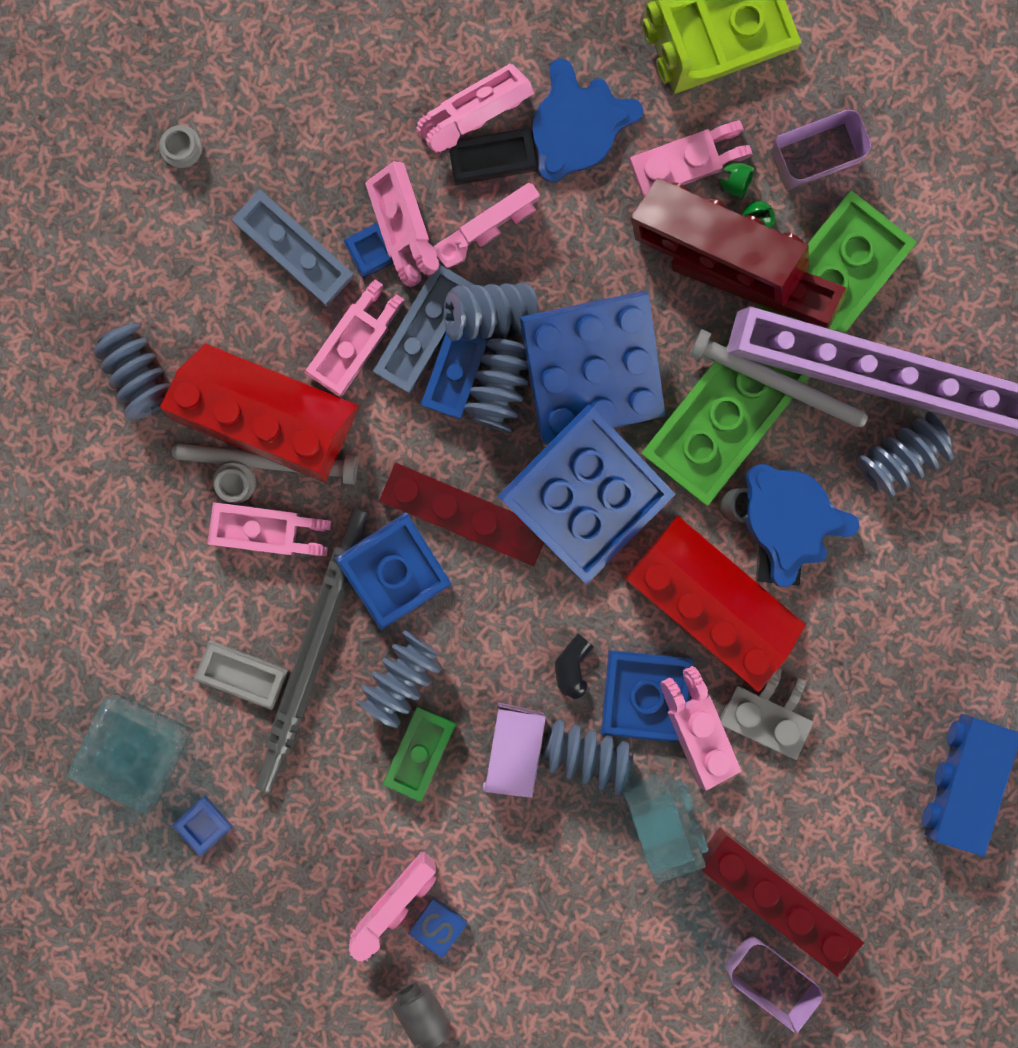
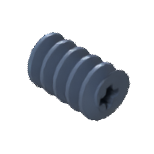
M504 283L500 286L488 284L484 287L481 285H472L470 287L458 285L448 292L445 299L443 314L446 332L452 341L459 340L462 334L466 339L473 340L477 337L478 333L481 338L489 339L492 337L493 332L498 338L506 337L508 332L513 337H519L522 335L520 317L539 313V306L535 290L526 283L515 285Z
M138 322L107 332L97 341L98 344L93 351L96 358L104 359L101 364L102 371L105 374H113L109 379L110 387L121 389L117 393V401L120 404H129L124 410V415L128 419L144 418L160 410L164 400L163 395L170 387V383L156 384L155 382L163 374L162 368L149 369L147 366L156 358L155 353L141 354L140 352L148 344V339H134L132 336L141 328Z
M502 338L488 339L486 347L495 355H483L480 361L489 371H478L475 374V379L484 387H472L469 392L479 403H467L464 406V410L473 417L472 420L474 422L512 434L513 430L503 421L504 418L518 417V413L509 407L510 402H523L524 399L514 390L515 386L529 385V381L520 375L521 370H528L525 346Z
M928 411L925 415V420L917 418L911 423V430L902 427L897 432V439L890 436L886 437L882 441L883 449L874 445L868 450L869 458L859 454L856 457V462L870 486L877 491L883 490L892 498L896 495L893 482L897 481L906 489L910 487L907 476L909 472L921 480L925 477L922 464L926 463L933 470L939 469L936 457L938 454L949 462L953 460L952 441L940 419L933 412Z
M404 630L402 635L408 642V646L404 647L393 644L392 648L398 659L395 661L384 657L381 661L388 670L387 674L373 671L371 675L378 686L373 688L363 685L361 689L368 699L366 702L356 699L375 718L395 728H398L401 724V720L395 711L408 714L411 710V706L405 697L419 700L422 694L416 684L423 686L431 684L432 681L425 670L439 673L442 669L436 656H442L426 642L407 630Z
M558 719L550 730L539 766L545 759H548L550 773L554 774L562 764L566 765V779L568 780L574 776L577 770L582 771V784L585 786L593 776H597L598 790L603 791L610 781L614 782V796L619 797L626 784L634 754L632 753L629 756V744L625 741H622L613 750V738L608 735L597 745V733L594 730L588 731L584 738L581 739L580 726L576 724L565 734L564 721Z

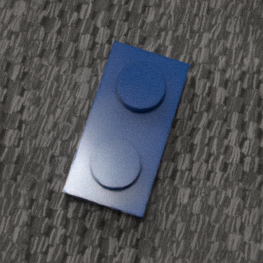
M446 332L422 399L421 407L458 420L462 419L465 411L464 406L470 397V389L476 380L475 374L481 366L480 359L485 355L487 349L486 342L488 339H483L477 335L475 339L468 340L462 334L459 340L452 341Z

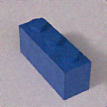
M961 714L959 722L954 721L949 728L947 745L951 746L947 761L941 762L936 770L934 783L938 787L934 803L929 802L924 810L922 825L926 827L924 835L935 842L985 857L1017 753L1018 731Z

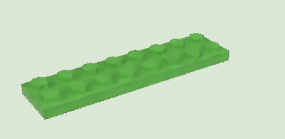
M852 190L848 192L807 244L809 245V268L806 272L847 287L846 297L829 327L830 330L844 334L917 243ZM758 305L757 307L758 309L795 319L793 317L787 316L785 314L769 309L762 305ZM714 361L640 455L707 507L793 398ZM763 364L803 384L810 378L809 376Z

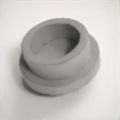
M176 125L163 133L159 142V150L161 156L169 165L176 168H187L195 164L200 158L202 142L192 128Z
M231 461L217 469L213 478V486L216 494L222 500L238 504L252 496L256 488V478L253 471L247 465Z

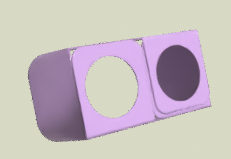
M844 110L777 136L771 153L785 189L788 191L860 163L869 153L871 142L860 115L854 110ZM845 124L857 154V159L805 179H796L790 175L780 148Z
M497 702L499 707L525 713L498 709L487 780L483 783V790L488 793L532 798L546 716L540 711Z
M751 932L724 966L736 988L793 1032L792 1024L798 1033L822 1001V991L811 978ZM755 945L766 946L813 982L788 1015L733 974L734 969L751 947Z

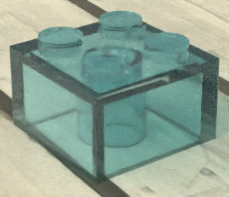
M119 693L104 697L66 777L146 814L158 805L193 729Z
M666 771L625 785L622 793L655 884L705 868L706 865L702 854L709 852L708 845L701 827H698L695 819L690 820L688 812L695 810L689 790L683 784L681 778L675 780L670 772Z

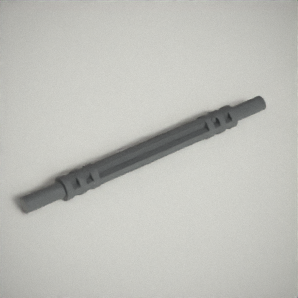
M353 508L340 547L335 546L267 739L265 747L268 748V752L255 786L256 789L262 792H272L284 755L290 754L348 588L349 581L334 558L360 541L369 513Z

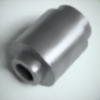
M412 982L396 993L395 997L397 1000L392 1005V1010L412 1044L419 1045L420 1048H435L448 1038L451 1032L447 1026L449 1019L428 984L419 986L417 982Z

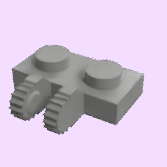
M780 668L757 695L735 685L720 717L722 726L797 760L814 721L792 712L805 689L806 680L799 677L793 679L788 686L786 697L781 706L769 701V698L780 682L782 669Z

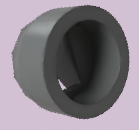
M747 488L731 489L721 497L720 511L724 518L732 522H746L745 517H748V504L750 500L747 499ZM735 502L741 503V511L735 510Z

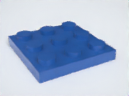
M645 290L520 317L539 434L543 443L551 442L588 404L594 407L613 428L666 416L649 293Z
M588 404L498 497L587 585L665 506L675 493L599 412Z

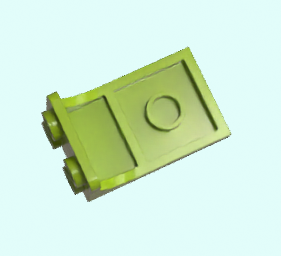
M649 0L645 4V19L641 20L642 30L649 45L655 44L660 57L656 59L659 76L664 84L670 83L673 94L798 49L802 43L785 0Z

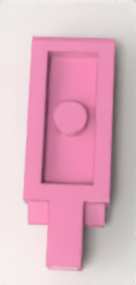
M527 183L433 246L443 266L450 269L465 262L468 246L477 242L480 247H483L501 234L497 227L510 219L515 224H518L536 212L533 204L539 200L540 195L534 185Z

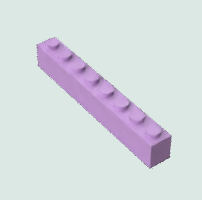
M751 306L737 311L726 351L728 354L1018 436V383Z

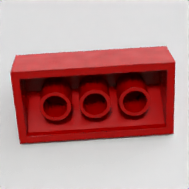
M205 343L177 370L160 409L174 422L326 483L357 414L359 405Z
M678 515L623 578L732 673L757 692L763 688L785 662L806 625Z

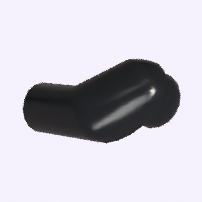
M579 633L555 661L557 687L563 695L569 696L572 699H578L586 693L587 682L582 679L580 663L594 647Z

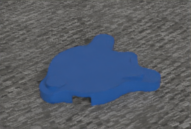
M563 58L552 61L550 65V93L539 105L534 116L532 128L534 143L540 159L539 174L545 181L551 183L559 182L566 175L574 174L576 171L585 170L592 166L594 168L600 164L610 152L617 134L625 127L637 123L642 118L644 111L642 104L638 100L615 98L606 81L601 78L594 79L587 88L579 87L572 64Z
M767 464L755 465L747 472V499H750L748 517H745L747 528L755 542L767 553L771 564L770 578L776 586H791L796 580L801 565L819 563L825 560L827 551L822 543L824 536L850 537L857 533L859 528L858 518L854 514L835 508L831 504L825 490L809 475L798 471L776 470Z

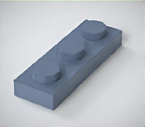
M260 189L231 219L238 228L326 307L355 277L353 272Z
M440 265L437 272L429 275L375 366L373 373L404 392L411 394L446 335L443 313L448 292L458 285L470 287L473 283Z

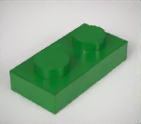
M418 705L382 785L421 802L456 722Z

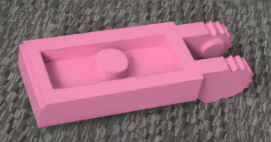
M508 64L440 103V106L428 112L426 116L423 115L422 118H419V122H417V132L422 139L427 141V145L432 151L434 150L436 153L439 151L441 153L446 148L450 149L455 146L460 134L463 135L482 127L486 121L505 110L517 107L521 101L533 95L534 91L531 83L513 64Z
M738 120L721 125L712 131L707 129L630 157L629 163L642 198L645 197L657 178L671 184L676 182L685 185L721 172L723 167L730 163L740 162L751 157L753 153L750 145L738 146L718 156L714 145L716 142L732 139L744 131L741 121Z
M393 161L366 181L365 184L389 258H392L395 269L403 284L414 287L421 281V272L424 275L427 274V276L437 272L440 264L435 248L427 241L429 237L405 165L402 162Z
M377 280L372 281L356 304L352 303L305 371L306 375L340 398L388 331L387 326L392 322L405 302L399 295H395L388 301L377 320L366 313L381 294L383 284Z
M213 502L207 544L294 555L295 552L327 556L328 547H324L322 544L295 543L297 526L324 532L325 530H330L331 521L299 517L298 513Z
M691 666L683 670L684 672L682 673L692 700L685 703L679 686L671 677L662 681L660 685L670 710L667 713L700 789L707 791L742 771L710 695H708L706 684L696 667Z
M426 852L419 853L357 924L356 930L353 929V933L350 934L349 951L350 956L356 959L357 962L368 961V958H371L372 954L379 950L380 935L387 927L391 930L395 929L405 918L408 912L406 906L416 895L419 898L423 897L435 883V860Z

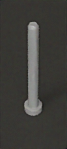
M703 329L700 330L691 348L689 357L699 360L701 355L852 426L863 427L868 418L865 412L756 361L726 353V347L709 340L711 333Z
M182 443L172 447V456L177 460L221 465L236 461L244 463L250 468L297 472L245 450ZM347 454L345 460H336L329 476L343 477L344 484L355 485L358 456Z

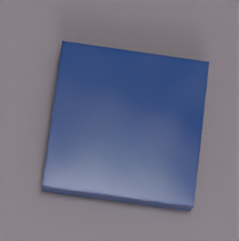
M406 512L334 558L381 631L452 584Z
M609 650L601 735L680 743L667 713L670 710L660 684L671 677L679 686L685 703L690 701V693L682 672L693 666V658Z

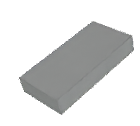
M209 640L194 680L267 709L274 710L289 670Z

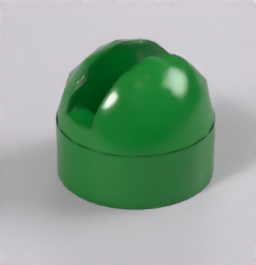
M739 162L730 163L723 169L730 173L729 180L720 178V186L728 195L742 200L751 184L754 167Z
M754 201L748 204L743 210V214H741L746 217L767 212L769 217L759 220L769 228H772L775 223V212L771 205L764 201Z

